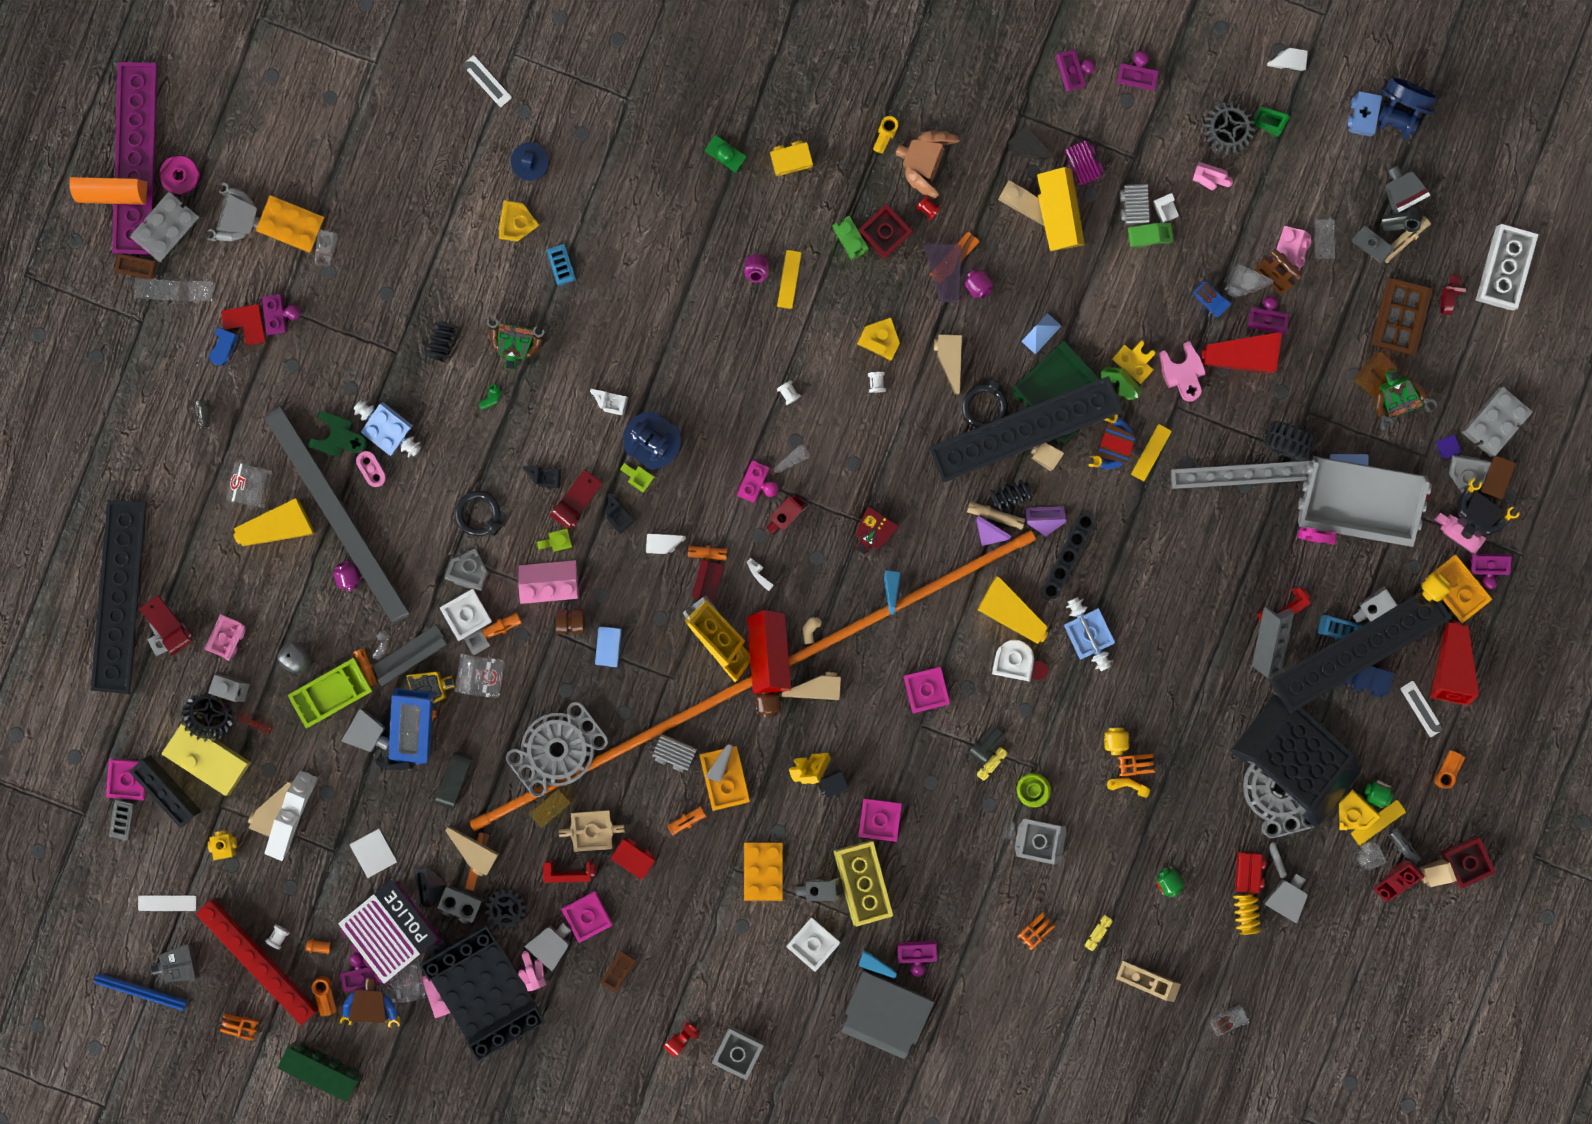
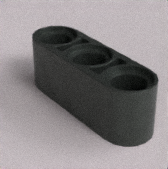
M456 751L454 752L437 794L436 804L451 810L454 809L473 758Z

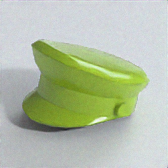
M1028 773L1018 781L1017 795L1024 805L1040 807L1050 798V784L1042 775Z

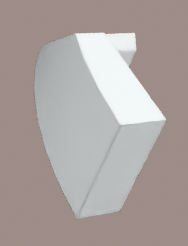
M1288 48L1281 51L1272 61H1269L1267 66L1280 69L1306 70L1308 51Z
M595 389L590 390L597 400L599 407L604 412L625 415L628 397Z
M647 534L646 553H672L675 550L674 548L686 539V536Z
M750 558L747 564L752 574L764 588L770 591L774 585L759 574L763 567Z

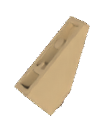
M1008 181L998 200L1044 226L1039 199L1024 188Z
M938 335V339H934V351H937V356L954 393L960 394L962 335Z
M826 672L825 675L791 688V691H783L782 697L839 700L841 677L837 676L835 672Z
M293 781L286 783L260 806L255 813H251L248 823H250L249 829L270 837L274 820L282 809L286 792Z
M448 826L445 831L468 865L473 868L472 871L477 875L483 876L484 874L487 876L499 853L455 828Z
M1122 961L1116 979L1171 1002L1175 1001L1181 986L1178 982Z

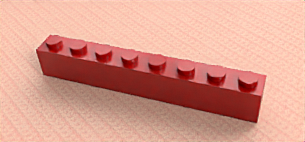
M214 898L209 900L196 913L202 922L301 1026L319 1010Z

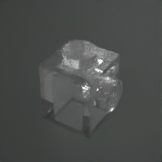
M1368 842L1357 851L1359 854L1357 860L1360 866L1369 871L1387 863L1378 844Z

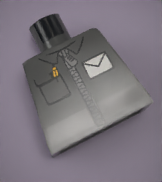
M192 942L160 954V962L151 964L152 974L163 973L165 982L194 981L199 978Z

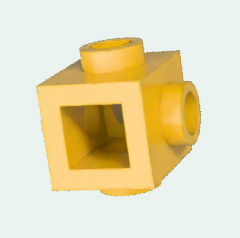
M226 830L214 832L215 836L210 837V841H208V849L210 853L212 852L213 860L236 856V837H233L232 833H226Z

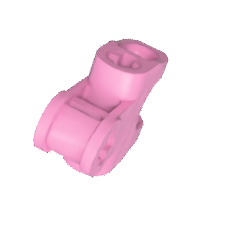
M1190 341L1183 344L1186 358L1182 364L1173 363L1165 350L1159 353L1162 374L1168 388L1177 385L1181 397L1185 401L1191 402L1201 395L1202 390L1198 377L1205 375V370L1199 355L1195 352ZM1189 387L1190 389H1195L1193 396L1191 393L1187 394L1186 392Z

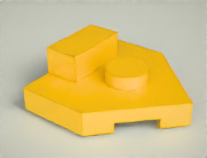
M503 201L498 239L518 242L539 226L524 203Z
M891 318L865 326L857 345L892 361L900 344Z
M1353 789L1339 801V830H1368L1381 817L1373 806Z

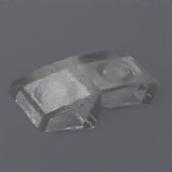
M1314 219L1315 259H1334L1335 257L1334 219Z

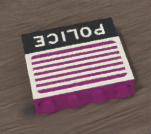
M390 880L338 923L341 927L340 932L345 938L349 937L353 943L351 944L352 948L364 957V964L369 969L372 968L376 974L374 976L378 982L388 985L395 975L425 950L442 941L396 880Z

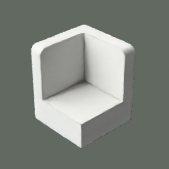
M1172 193L1154 200L1152 203L1160 223H1165L1179 216L1173 203L1175 199Z

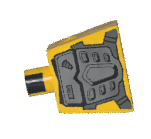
M440 672L406 676L410 690L434 693L433 704L446 698V689L455 687L452 676L442 679ZM415 705L416 711L420 710L419 706Z

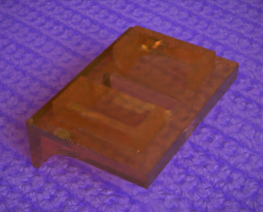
M1377 351L1353 378V381L1360 385L1372 398H1375L1379 392V386L1387 382L1385 373L1390 370L1398 372L1399 369L1382 352ZM1374 369L1383 380L1378 379L1370 370Z

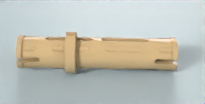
M1422 216L1420 230L1417 232L1405 231L1391 244L1394 251L1387 257L1386 263L1402 251L1413 239L1419 238L1418 235L1431 225L1425 216Z
M970 501L969 508H967V513L981 516L985 520L990 519L1019 530H1022L1023 523L1025 522V518L993 509L990 505L984 506Z

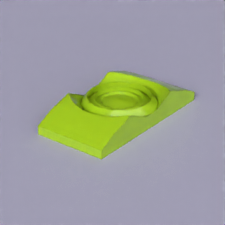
M352 658L290 693L288 697L307 729L361 699L373 690L355 658Z

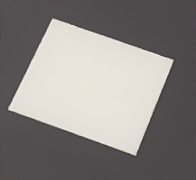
M380 829L350 844L367 878L397 863Z

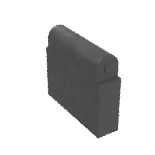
M863 969L846 1007L845 1014L847 1017L843 1022L841 1032L905 1059L912 1043L916 1045L934 1000Z

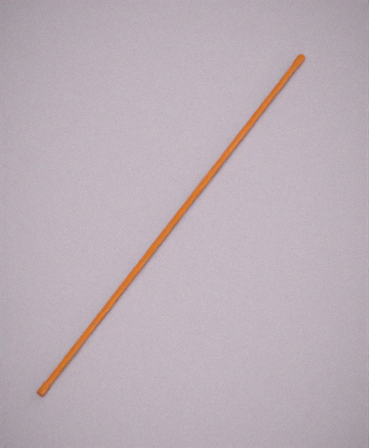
M1029 530L1005 545L896 601L895 612L996 559L1035 541L1036 538L1033 532ZM888 605L789 656L790 666L891 615L889 614ZM752 676L594 757L587 772L752 687ZM588 761L582 765L584 768L588 764ZM578 770L575 774L571 775V778L574 779L582 771ZM567 778L556 779L555 783H563L568 780ZM547 784L546 793L556 789L559 786H551ZM541 785L533 790L535 793L540 794L543 792L544 787ZM527 792L489 813L469 821L474 831H477L538 797Z

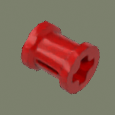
M926 195L916 209L924 212L929 216V220H932L941 207L932 203Z

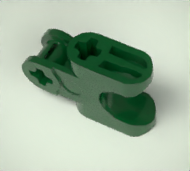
M322 410L318 412V418L328 423L331 432L325 440L309 439L307 442L308 447L341 458L344 450L356 454L367 450V439L362 435L351 432L354 422ZM358 441L361 443V446L356 447L353 445V442Z

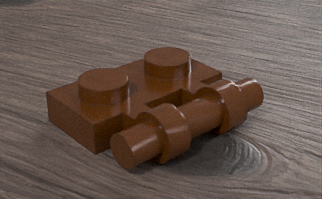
M1275 248L1270 253L1275 260L1267 256L1254 270L1282 296L1295 284L1291 276L1299 280L1303 274L1296 265H1292L1286 259V255L1283 252L1280 253ZM1279 264H1281V265L1287 270V272H1285V271L1279 266Z

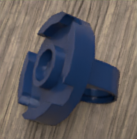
M527 142L514 149L510 164L518 178L524 181H535L543 177L547 172L549 158L546 151L540 145Z

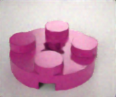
M183 156L167 159L160 169L161 184L173 194L185 195L191 192L197 186L200 178V173L195 163ZM177 171L184 172V178L182 180L175 179L177 177L175 174Z
M1300 527L1297 538L1336 545L1337 533Z

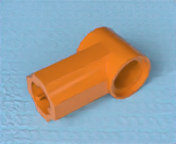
M1449 750L1439 773L1436 774L1434 779L1435 784L1439 788H1451L1454 786L1456 776L1465 757ZM1444 774L1449 778L1447 785L1441 782V777Z
M326 976L317 977L312 985V991L316 997L320 1016L336 1013L337 1008L330 979ZM317 983H325L326 989H318Z

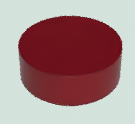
M1034 661L1031 678L1042 680L1048 674L1047 665L1042 661Z

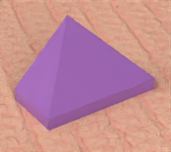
M1064 506L1026 508L1027 524L1044 536H1048L1066 522Z
M980 516L976 518L982 546L1011 538V535Z

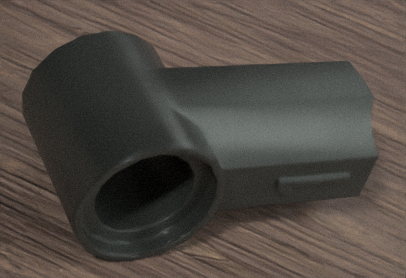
M1409 207L1405 212L1382 216L1383 229L1386 232L1402 229L1408 232H1417L1421 228L1422 211L1418 207Z
M992 725L983 737L972 745L968 753L983 765L1005 735Z

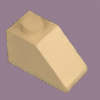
M1044 443L1033 448L1031 459L1051 471L1064 453Z
M1443 859L1420 867L1425 875L1421 880L1430 887L1457 881L1450 862Z

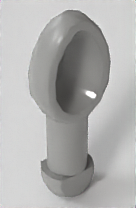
M1272 842L1269 846L1271 856L1280 877L1285 878L1287 877L1285 867L1275 842Z

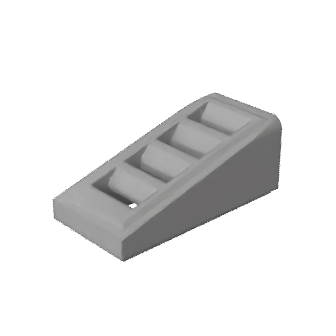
M732 744L726 745L707 773L706 778L721 782L733 747Z

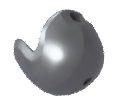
M289 642L284 645L277 655L280 665L294 674L304 673L309 669L312 662L305 648L296 642Z

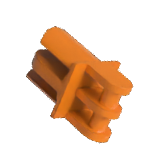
M1154 753L1119 756L1120 765L1118 766L1121 768L1119 776L1155 773V769L1137 770V767L1153 766L1154 761L1136 762V759L1154 758ZM1131 758V764H1126V759ZM1126 767H1132V772L1127 773Z
M1044 912L1017 935L1018 938L1021 937L1024 940V944H1028L1030 950L1041 942L1056 926L1055 923L1050 924L1039 935L1050 923V920L1046 918L1033 929L1045 917L1046 914ZM1030 929L1032 933L1029 936H1027L1025 932H1027ZM1034 936L1038 938L1035 942L1031 940Z
M224 1013L223 1017L229 1020L222 1022V1025L225 1027H221L220 1032L251 1041L255 1040L253 1036L257 1032L255 1028L259 1021ZM246 1022L251 1023L250 1027L245 1026ZM244 1030L249 1031L248 1035L243 1034Z

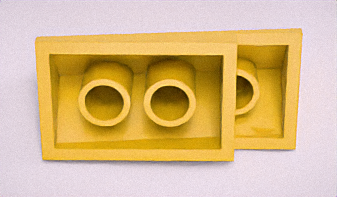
M1063 167L1038 174L1037 177L1041 191L1038 199L1050 251L1085 245L1072 169Z
M706 600L685 619V622L733 681L736 682L750 663V653L742 646L745 640Z

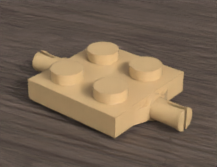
M610 810L571 813L572 824L570 829H559V833H563L559 834V838L571 836L574 852L605 850L613 848V833H625V829H620L624 828V824L613 826L610 820Z

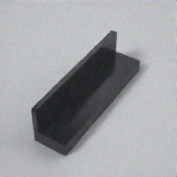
M151 755L143 758L129 771L180 829L201 812L197 805Z

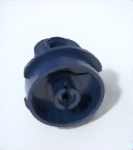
M1391 77L1387 86L1381 88V92L1391 98L1389 104L1384 103L1378 115V121H1380L1379 129L1381 130L1384 129L1385 125L1397 127L1396 129L1403 131L1401 138L1406 140L1408 135H1413L1418 127L1420 118L1417 116L1419 112L1434 114L1435 112L1433 105L1437 96L1419 85L1401 78ZM1396 102L1413 108L1412 114L1394 107Z
M649 411L637 415L629 422L624 432L623 444L629 456H633L649 469H658L674 460L680 449L681 436L675 424L672 425L670 421L660 417L658 413Z

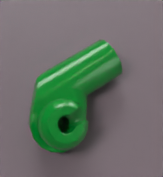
M491 384L488 388V397L478 402L482 410L499 402L501 389L496 384Z

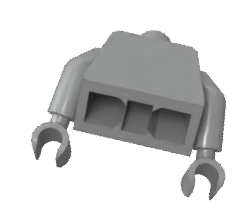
M222 183L223 186L227 187L224 192L219 190V193L225 196L216 230H208L213 232L214 236L207 239L210 241L232 242L244 238L246 234H250L252 227L257 228L261 218L255 216L257 208L253 206V201L245 192Z

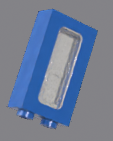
M399 688L394 690L391 701L389 759L396 762H413L418 765L427 764L431 752L433 692Z

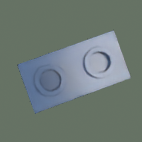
M1358 92L1356 97H1352L1351 108H1353L1352 115H1349L1347 121L1350 133L1373 136L1375 134L1382 96ZM1362 110H1365L1364 113L1367 114L1364 118H1362L1363 114L1360 113Z

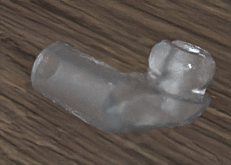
M383 630L377 635V639L381 642L372 654L377 660H381L388 649L390 641L389 633H385Z

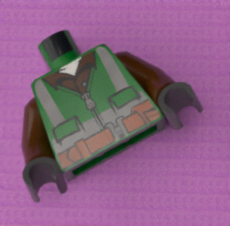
M490 315L487 319L493 348L498 352V355L506 357L504 368L512 370L516 369L517 359L526 361L527 358L532 357L540 349L543 335L547 330L545 326L540 331L538 329L539 324H536L533 330L499 323L498 315L496 316V321H491Z
M1390 370L1385 373L1387 382L1379 386V392L1376 395L1374 404L1377 415L1382 420L1380 423L1382 430L1385 429L1384 422L1389 423L1391 428L1393 426L1392 418L1423 406L1422 402L1425 403V410L1427 412L1431 411L1427 406L1430 403L1437 408L1436 401L1429 399L1430 396L1419 383L1405 376L1398 377L1396 370Z

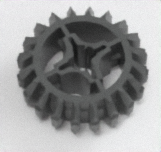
M1223 102L1221 108L1218 105L1214 107L1216 112L1213 110L1209 111L1211 117H1205V121L1209 124H1204L1203 128L1209 130L1203 134L1204 136L1210 135L1206 142H1214L1211 146L1212 149L1219 146V153L1225 148V154H1229L1231 148L1232 153L1235 154L1237 153V148L1242 151L1244 150L1243 144L1245 146L1250 144L1247 139L1252 140L1254 138L1250 133L1255 132V128L1250 126L1255 121L1248 120L1252 116L1251 113L1248 115L1244 114L1247 111L1246 107L1242 111L1239 110L1241 107L1239 103L1233 108L1234 104L1230 102L1227 108L1226 103ZM1229 113L1236 115L1241 121L1236 122L1232 120ZM1223 114V125L1214 128L1216 118ZM1228 124H1230V126L1232 125L1233 127H1235L1231 130V132L1226 131V129H1224ZM1240 128H1244L1242 138L1235 142V132L1240 130ZM1217 135H1225L1229 143L1222 141Z

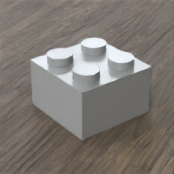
M729 1026L713 1058L712 1064L747 1080L764 1046V1042Z

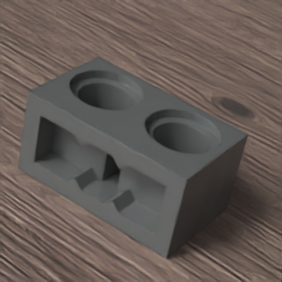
M448 885L437 908L441 910L440 913L450 917L455 915L459 917V921L469 924V922L473 923L475 921L483 899ZM448 897L455 899L456 904L454 907L447 905L446 899ZM469 904L473 907L472 914L465 913V905Z

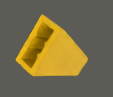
M295 498L234 528L235 533L233 535L238 544L250 546L313 535L315 531L300 500Z
M996 576L977 610L1036 644H1039L1040 641L1044 642L1048 635L1046 631L1048 627Z

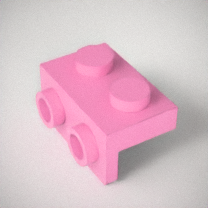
M1288 226L1283 228L1277 250L1280 253L1283 252L1286 255V259L1292 265H1296L1299 271L1305 263V254L1311 245V235L1304 230Z
M220 614L204 649L224 657L226 660H230L236 654V645L239 639L241 640L245 634V625Z

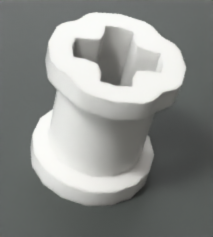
M885 372L868 373L871 387L869 393L886 392L883 382Z
M791 380L777 388V391L781 392L785 398L786 405L801 397L792 386L793 382Z
M276 924L271 936L265 942L280 950L281 943L290 932Z

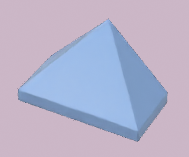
M1047 313L1021 342L1036 354L1057 332L1061 325Z

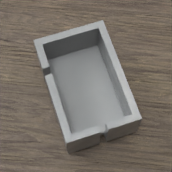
M170 192L164 196L145 218L144 222L146 224L142 222L130 236L131 239L160 263L199 218L187 206L182 208V202Z
M1501 387L1495 391L1461 433L1473 443L1482 440L1483 442L1477 446L1489 457L1496 456L1519 429L1517 426L1522 425L1531 415L1532 411L1507 389Z

